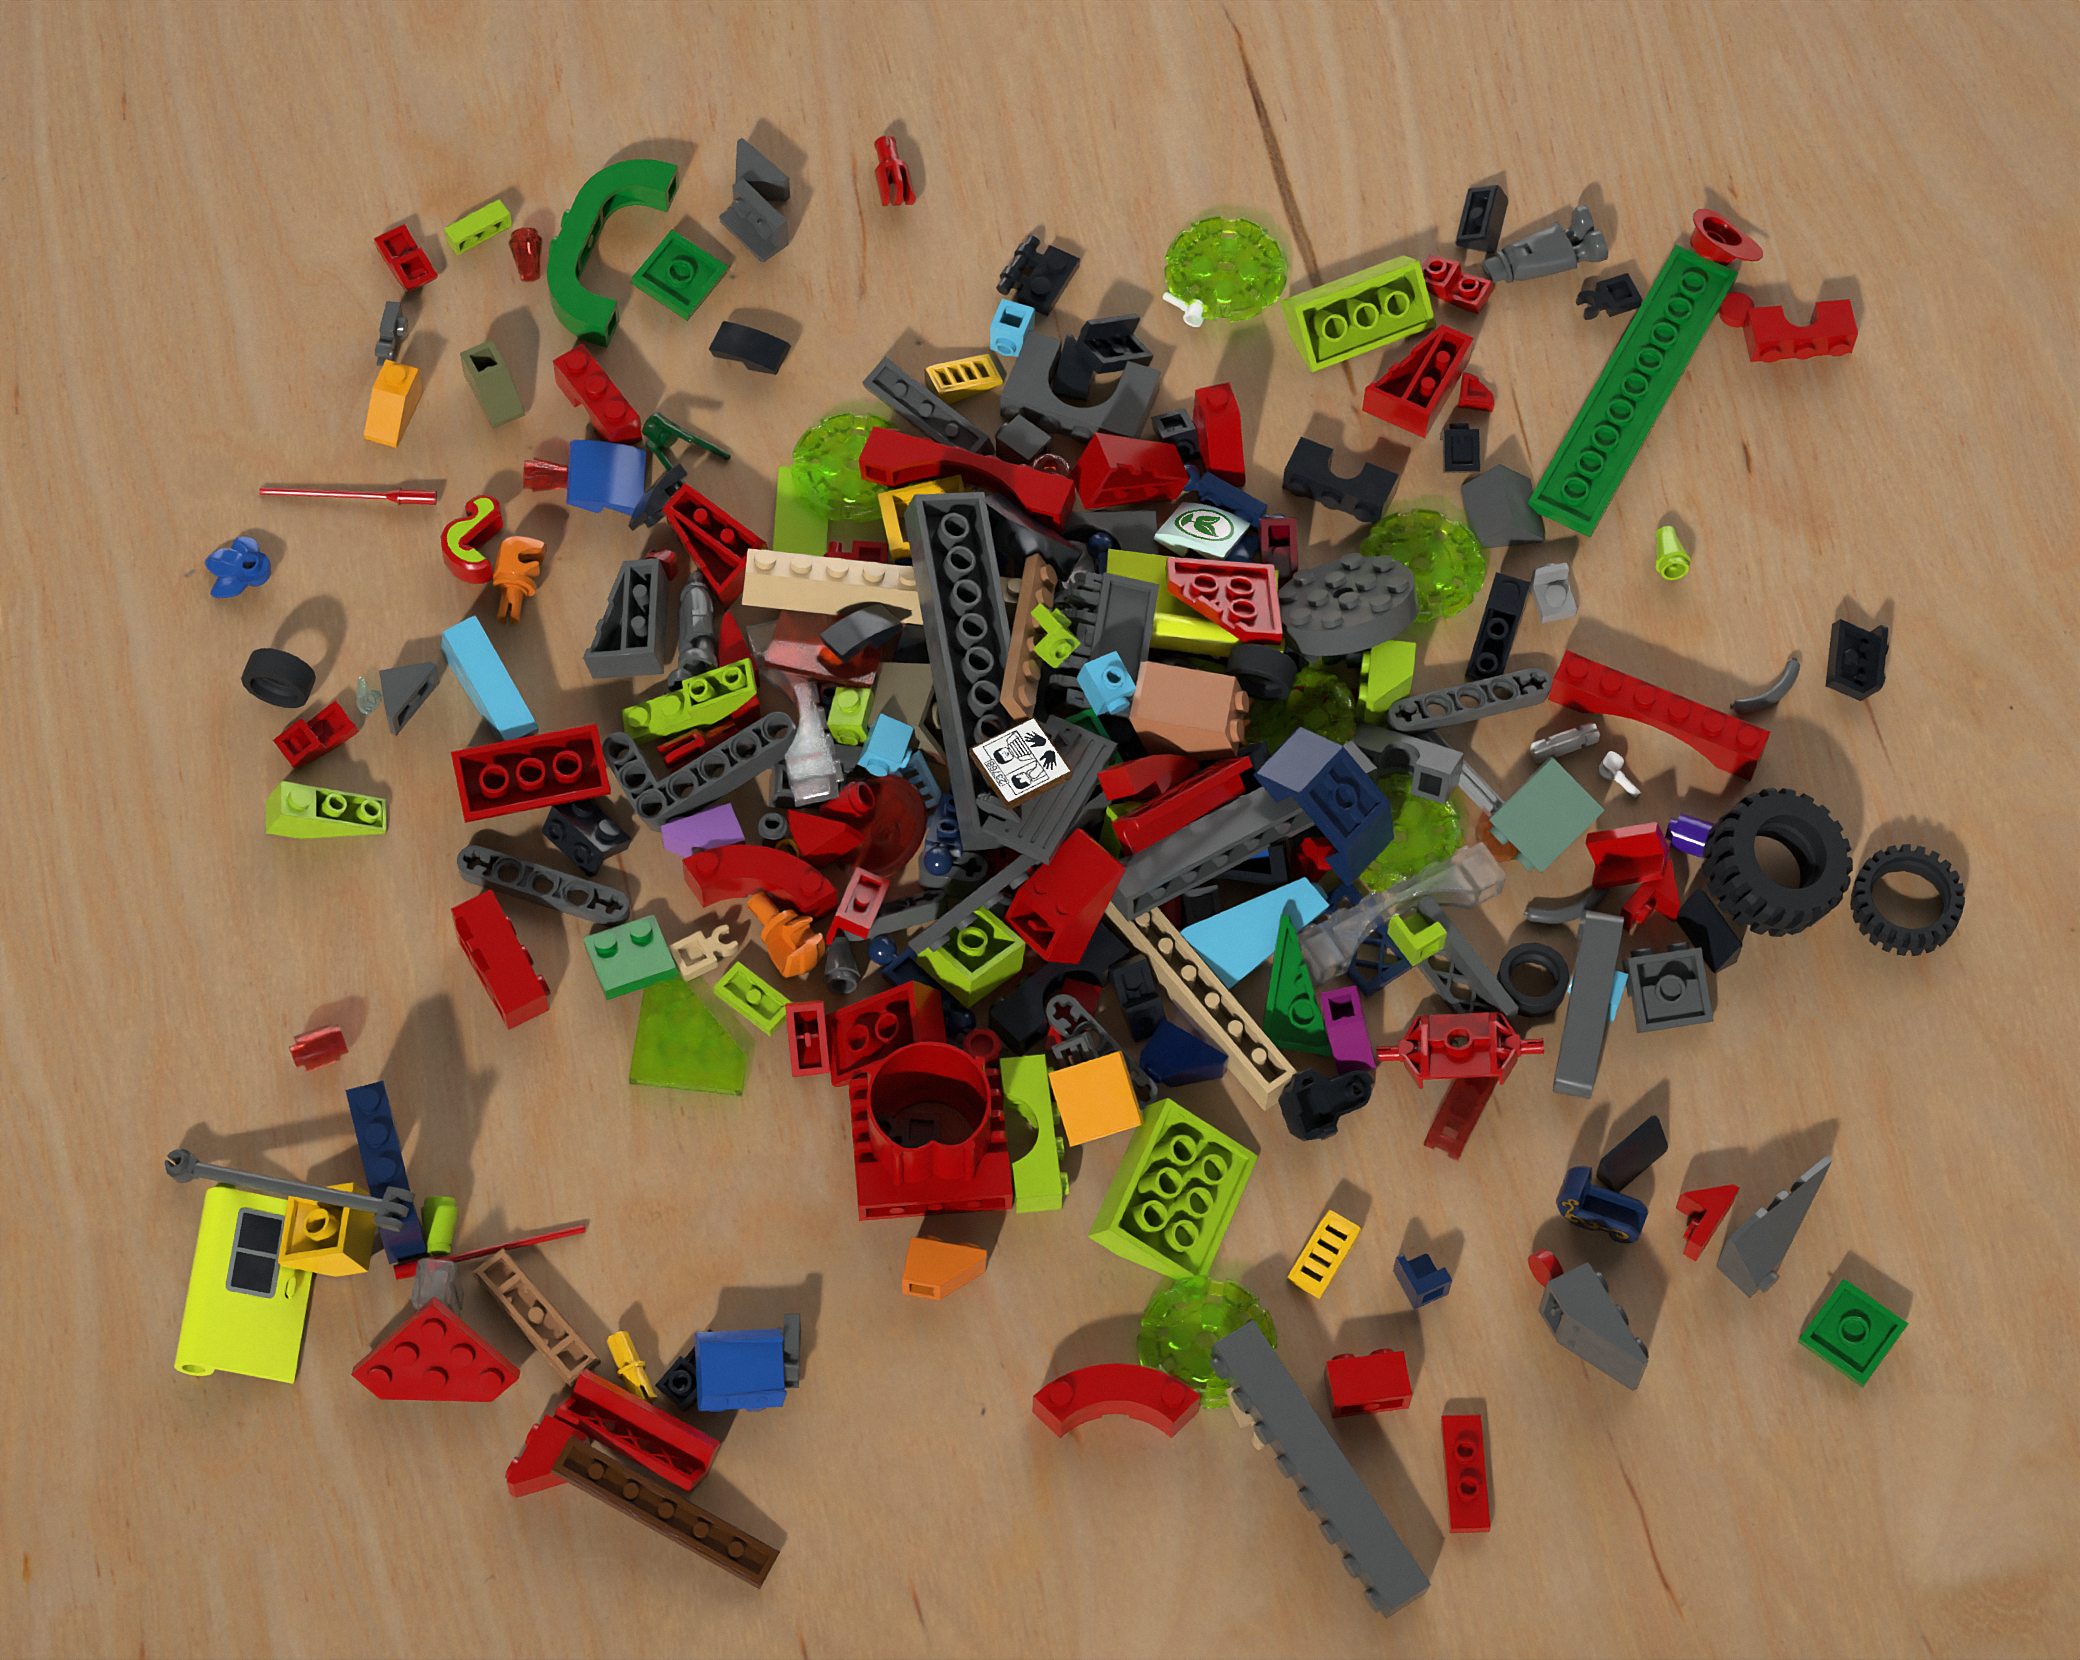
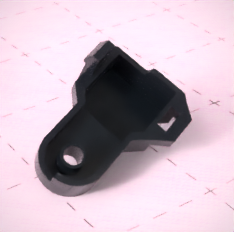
M1312 1068L1292 1075L1290 1085L1284 1087L1278 1098L1289 1133L1302 1141L1325 1140L1336 1135L1339 1117L1364 1107L1370 1100V1084L1374 1083L1372 1077L1365 1071L1354 1070L1328 1079Z

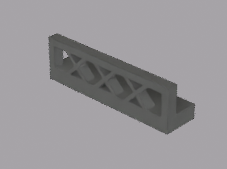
M884 357L862 382L868 391L935 443L950 447L959 446L968 452L984 456H993L996 453L989 436L888 358Z
M1430 894L1420 900L1416 913H1419L1429 926L1439 921L1447 932L1444 948L1434 955L1444 956L1450 963L1449 973L1433 970L1428 964L1429 958L1416 965L1453 1014H1466L1464 1009H1469V1013H1473V1010L1485 1013L1501 1012L1510 1026L1515 1024L1519 1007L1432 895ZM1442 980L1447 981V985H1446V986H1445V984L1442 982ZM1451 982L1467 985L1472 991L1471 1001L1455 998L1450 992ZM1476 997L1480 1001V1003L1475 1002Z

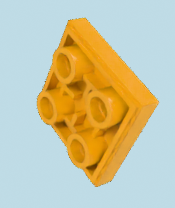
M1122 1051L1048 1073L1070 1147L1144 1124Z

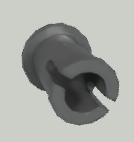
M768 813L758 822V831L763 838L762 846L775 849L776 844L785 839L787 822L782 815Z

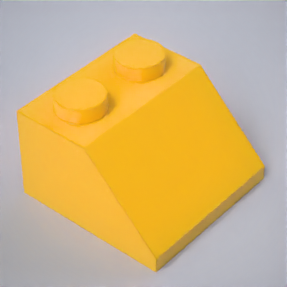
M355 1182L327 1186V1188L371 1196ZM289 1196L278 1264L284 1267L334 1277L368 1272L376 1224L373 1222L375 1213Z

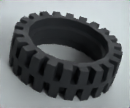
M1902 844L1899 850L1893 845L1887 847L1885 852L1879 850L1873 855L1872 859L1869 857L1864 863L1854 882L1850 907L1851 910H1854L1852 917L1855 924L1860 923L1859 931L1863 936L1869 933V942L1876 946L1880 941L1884 944L1882 950L1890 953L1893 947L1897 948V955L1905 956L1907 951L1911 950L1912 956L1921 955L1924 949L1926 953L1934 951L1937 945L1941 947L1953 934L1965 905V897H1963L1964 886L1963 883L1958 884L1960 879L1956 870L1950 872L1952 864L1946 859L1940 863L1938 861L1940 854L1932 851L1928 856L1924 854L1926 848L1922 846H1917L1915 851H1911V844ZM1902 871L1920 875L1932 883L1941 895L1943 901L1942 915L1936 923L1927 928L1908 929L1894 925L1881 916L1873 904L1871 895L1873 885L1881 876L1891 872Z

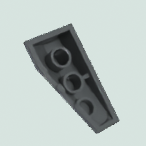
M1825 1156L1796 1180L1790 1189L1792 1192L1790 1195L1785 1190L1781 1191L1767 1209L1761 1207L1728 1237L1716 1267L1749 1298L1759 1289L1763 1293L1767 1292L1779 1279L1780 1276L1777 1274V1271L1831 1165L1832 1160L1828 1156Z

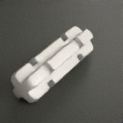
M1589 722L1581 725L1580 730L1572 728L1548 737L1549 741L1542 739L1532 743L1530 752L1536 763H1542L1551 755L1556 758L1581 749L1582 744L1589 746L1597 743L1600 733L1596 724Z

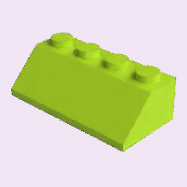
M1405 255L1280 301L1288 333L1310 372L1318 371L1437 326L1420 261Z

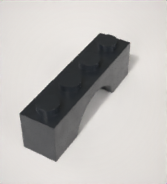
M1099 922L1078 964L1045 961V966L1035 974L1033 972L1026 974L1019 981L1016 990L1008 996H1000L992 1003L989 1008L988 1028L994 1031L1017 1057H1021L1047 1035V1017L1043 1006L1054 991L1063 987L1065 978L1103 988L1112 981L1108 966L1129 959L1130 950L1107 927Z

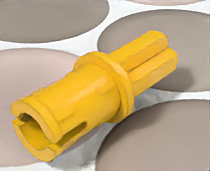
M619 1331L609 1336L607 1344L619 1369L616 1373L618 1379H623L628 1392L650 1404L654 1403L657 1400V1396L644 1370L647 1365L645 1361H640L629 1333Z

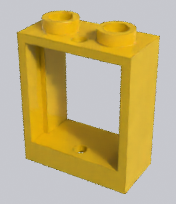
M961 474L878 493L894 565L895 560L911 558L909 542L903 541L899 518L904 517V512L915 494L972 492L971 487L964 488Z

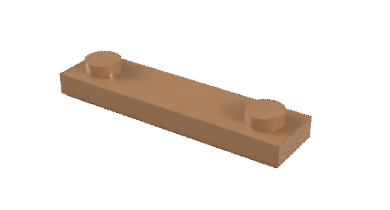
M503 1248L472 1271L473 1277L570 1388L576 1384L578 1376L585 1369L592 1371L601 1364L598 1355Z

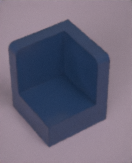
M1404 1254L1396 1257L1393 1272L1414 1310L1449 1294L1452 1279L1445 1267L1437 1270L1428 1254H1423L1407 1261Z

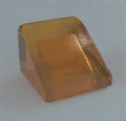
M1491 822L1477 823L1475 837L1484 865L1517 860L1514 856L1519 852L1518 849L1510 841L1503 845L1489 831L1493 826Z

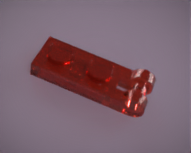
M1498 1076L1456 1078L1423 1145L1432 1150H1435L1437 1147L1448 1152L1449 1158L1459 1161L1499 1082ZM1446 1126L1458 1131L1455 1139L1443 1134Z

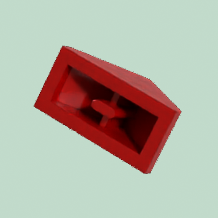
M787 809L785 815L801 857L819 869L861 844L865 837L864 834L846 823Z
M823 1000L786 1003V1023L792 1077L830 1073Z

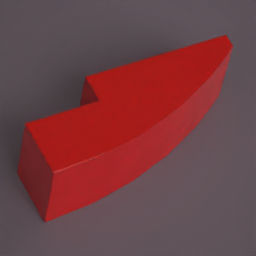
M731 612L725 613L719 636V668L749 658L752 662L756 688L760 687L758 666ZM756 695L728 715L729 719H732L736 724L733 727L734 729H742L761 719L760 703Z
M1172 754L1152 755L1110 766L1098 772L1097 776L1107 801L1131 796L1132 801L1163 794L1199 769L1200 765L1197 760L1185 756Z

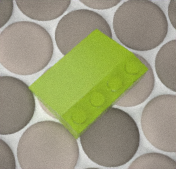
M1169 1098L1145 1107L1142 1114L1144 1124L1136 1127L1087 1237L1117 1256L1199 1289L1202 1288L1259 1156Z

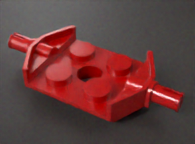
M1501 1012L1417 1016L1414 1019L1403 1040H1399V1046H1376L1377 1062H1404L1405 1068L1419 1089H1423V1080L1498 1076L1499 1085H1503L1517 1063L1518 1057L1528 1054H1544V1039L1521 1040L1520 1034L1514 1032ZM1455 1038H1465L1469 1041L1467 1045L1459 1048L1449 1044Z

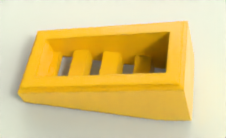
M989 354L940 363L925 368V383L928 389L947 405L1003 384V380ZM985 367L989 377L983 378L978 368ZM971 371L973 373L974 380L969 379L968 372ZM960 376L962 382L957 383L955 377ZM948 380L950 385L945 386L943 382Z
M1328 1210L1289 1273L1287 1280L1316 1298L1321 1299L1359 1241L1361 1228L1334 1211ZM1323 1241L1339 1250L1337 1255L1321 1246L1320 1243ZM1312 1255H1316L1331 1265L1329 1268L1313 1260L1311 1258ZM1304 1267H1307L1323 1278L1319 1282L1302 1272Z

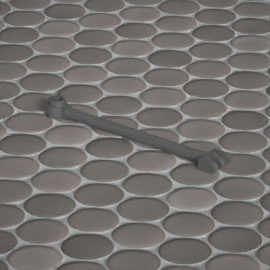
M184 1149L173 1150L167 1155L177 1166L169 1160H165L167 1174L178 1183H187L193 1179L204 1178L376 1213L373 1221L380 1228L397 1232L401 1231L403 1223L392 1218V1216L406 1217L409 1208L398 1204V1202L412 1203L415 1194L408 1190L388 1186L382 1199L203 1163L188 1150Z

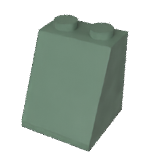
M1549 757L1488 818L1493 824L1489 831L1503 845L1510 841L1519 850L1514 857L1529 872L1536 867L1542 873L1605 810L1553 757Z

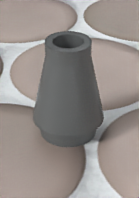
M834 937L831 946L828 945L823 982L827 985L828 990L834 994H848L857 988V983L860 981V973L848 938Z

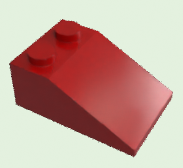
M914 980L825 1015L832 1086L834 1087L849 1085L848 1082L850 1080L867 1074L869 1065L874 1064L878 1066L888 1055L906 1045L918 1042H941L947 1044L940 990Z

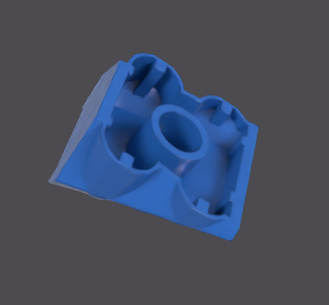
M759 1329L696 1333L695 1358L698 1410L723 1412L728 1409H745L748 1412H760L768 1407H782L787 1391L785 1390L782 1344L784 1336L780 1330Z

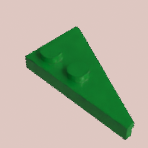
M1281 914L1261 1030L1276 1048L1332 1057L1331 1044H1329L1322 1021L1323 1018L1316 1002L1314 989L1303 960L1295 928L1290 916Z

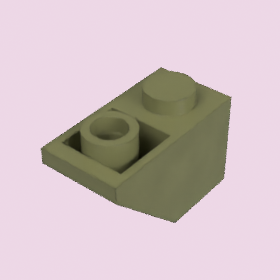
M493 340L460 353L464 377L493 429L525 416V411L507 365Z

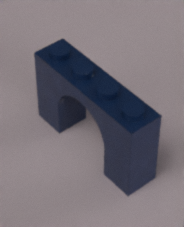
M384 1081L345 1090L370 1195L383 1199L388 1186L411 1192ZM414 1201L412 1203L398 1202V1204L409 1208L406 1217L392 1216V1218L403 1223L400 1232L383 1229L378 1226L389 1264L427 1255Z

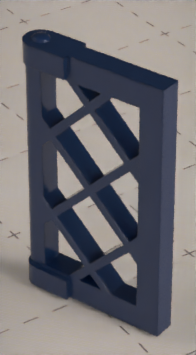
M1343 883L1327 894L1328 899H1326V902L1330 906L1322 914L1332 915L1329 931L1324 930L1316 920L1307 926L1360 989L1365 998H1369L1384 986L1415 967L1410 964L1388 935L1386 923L1353 884L1346 886ZM1347 897L1358 912L1336 909L1337 903ZM1335 916L1357 919L1356 934L1333 932ZM1361 920L1367 921L1381 939L1359 936ZM1332 939L1354 942L1353 957H1346ZM1358 943L1379 946V961L1373 962L1356 959ZM1384 947L1390 948L1400 961L1394 965L1382 963ZM1355 966L1376 969L1377 976L1367 982Z

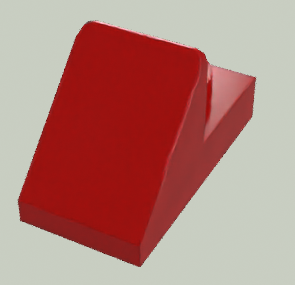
M1669 858L1667 859L1664 878L1643 882L1623 905L1619 916L1624 917L1623 928L1628 932L1637 922L1644 924L1654 909L1670 921H1676L1680 910V901L1672 861Z
M1730 1184L1689 1191L1680 1195L1676 1209L1693 1219L1683 1235V1238L1688 1241L1683 1252L1684 1255L1694 1261L1698 1260L1733 1205L1740 1189L1738 1186Z

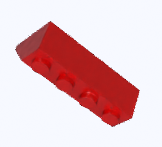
M597 723L451 751L465 823L611 794Z

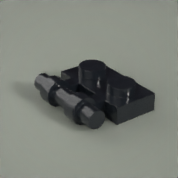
M1030 235L1025 243L1019 244L1015 250V258L1011 265L1006 266L1001 272V280L996 289L1003 295H1008L1012 288L1020 291L1017 303L1035 308L1036 312L1049 316L1078 270L1080 258L1051 245L1048 246L1042 255L1036 252L1040 245V240ZM1026 265L1034 268L1030 277L1022 275Z

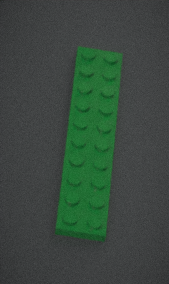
M1675 245L1531 495L1528 504L1538 514L1591 538L1718 314L1721 304L1735 284L1739 272Z

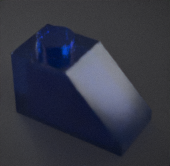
M1164 1019L1141 1051L1139 1067L1154 1083L1160 1084L1162 1082L1168 1087L1173 1088L1223 1078L1227 1072L1229 1056Z

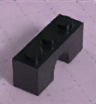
M1300 437L1284 469L1282 488L1295 496L1307 497L1320 502L1328 509L1340 510L1353 515L1361 522H1371L1380 526L1396 494L1399 474L1366 462L1362 471L1356 477L1349 479L1337 477L1330 471L1333 449Z

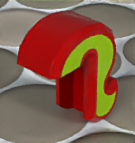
M478 495L466 503L465 510L467 516L454 519L447 524L440 536L445 565L454 576L470 584H485L493 580L490 562L477 550L503 528L501 508L498 500L493 496Z

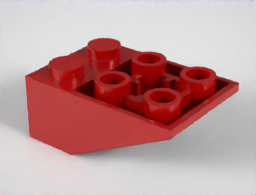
M1077 828L1060 846L1050 865L1043 863L1018 889L1003 922L1047 962L1078 964L1127 868L1083 829Z

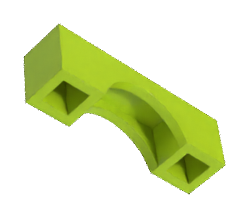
M1045 1054L1000 1058L999 1069L1001 1072L1003 1107L1026 1118L1033 1126L1037 1135V1141L1032 1150L1022 1159L1012 1163V1184L1016 1214L1062 1209L1063 1195H1069L1067 1172H1060L1058 1160H1064L1065 1157L1063 1138L1055 1137L1054 1125H1060L1059 1108L1057 1102H1051L1049 1091L1053 1089L1048 1073L1054 1072V1068L1046 1067Z

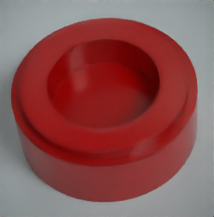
M1729 293L1720 306V319L1728 326L1743 327L1748 308H1755V304L1744 293Z
M977 1028L966 1035L963 1042V1051L973 1059L977 1056L983 1057L985 1059V1066H992L1000 1057L1001 1041L994 1031L987 1028Z
M1541 1248L1528 1257V1265L1533 1276L1545 1288L1548 1281L1564 1274L1558 1259L1547 1249Z

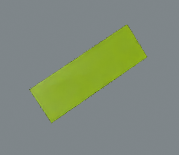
M778 466L773 551L824 557L827 548L831 468Z

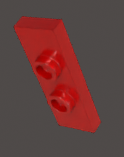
M1481 1415L1441 1416L1449 1533L1489 1532L1491 1527Z

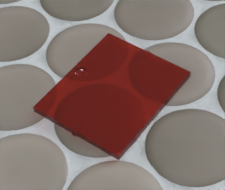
M781 609L764 667L859 688L872 689L885 643L876 650L869 644L844 664L822 643L820 634L847 616Z

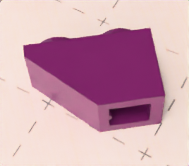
M1354 985L1319 993L1338 1074L1354 1070L1365 1072L1376 1070L1363 1002L1357 986Z

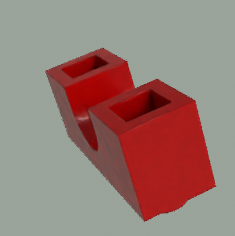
M1850 299L1816 302L1810 320L1811 325L1806 327L1791 324L1784 316L1782 305L1748 308L1742 328L1750 362L1763 361L1771 363L1780 359L1797 358L1804 360L1813 356H1842L1846 353H1852L1858 336V330Z
M583 344L553 360L556 384L574 407L581 404L584 406L591 418L594 433L600 441L632 446L643 440L640 416Z

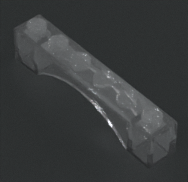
M789 617L747 626L749 650L758 666L759 678L770 683L783 693L794 706L799 716V728L791 747L785 754L787 777L795 806L798 807L839 798L837 782L844 781L839 759L832 760L831 755H835L833 738L831 733L824 734L823 729H827V721L823 707L816 708L815 703H819V695L815 681L808 682L807 679L811 677V669L808 657H801L799 653L804 651L799 630H792Z
M1483 841L1472 847L1466 845L1455 851L1451 858L1441 863L1439 861L1431 862L1419 874L1411 878L1405 876L1398 879L1388 890L1380 894L1377 892L1370 893L1358 905L1348 910L1341 908L1331 914L1328 920L1318 925L1312 923L1305 926L1297 933V938L1310 980L1317 988L1346 973L1353 956L1362 942L1377 927L1396 914L1400 915L1417 909L1418 902L1430 894L1439 906L1471 909L1501 894L1507 878L1506 873Z

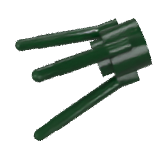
M660 412L652 414L643 425L642 433L649 439L645 446L655 453L668 472L674 466L661 450V447L669 448L673 446L678 437L688 443H695L726 460L731 458L728 452L681 428ZM683 479L678 483L680 488L685 483Z

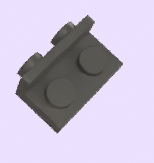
M742 178L732 185L733 206L719 216L720 223L760 262H765L789 245L787 220Z

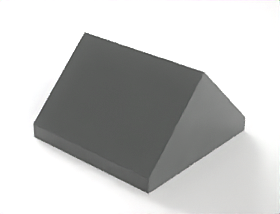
M1498 464L1461 486V495L1473 550L1543 542L1544 538L1539 515L1528 504L1533 494L1530 478Z

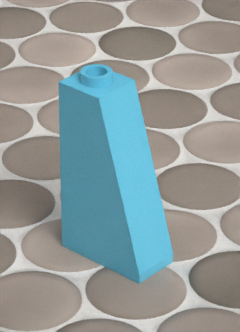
M476 615L443 631L440 651L497 742L538 735L539 727Z
M1304 877L1184 928L1180 934L1226 989L1230 991L1274 954L1281 914L1290 916L1296 934H1299L1324 913L1330 905L1326 902L1328 897L1323 888L1315 881L1310 883Z

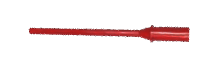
M261 487L259 489L260 495L385 499L398 503V505L437 504V491L402 490V488H398V490L391 492H363Z
M584 1225L448 1257L433 1256L431 1254V1257L393 1265L396 1280L431 1272L437 1273L439 1269L449 1264L495 1254L502 1248L508 1251L585 1233L586 1231Z

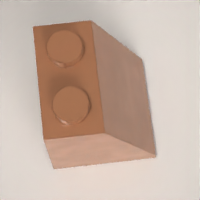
M1149 661L1140 663L1136 682L1137 689L1134 693L1129 719L1148 756L1172 754L1185 756L1197 761L1237 757L1239 741L1244 739L1243 719L1244 714L1249 711V697L1246 691H1242L1236 677Z

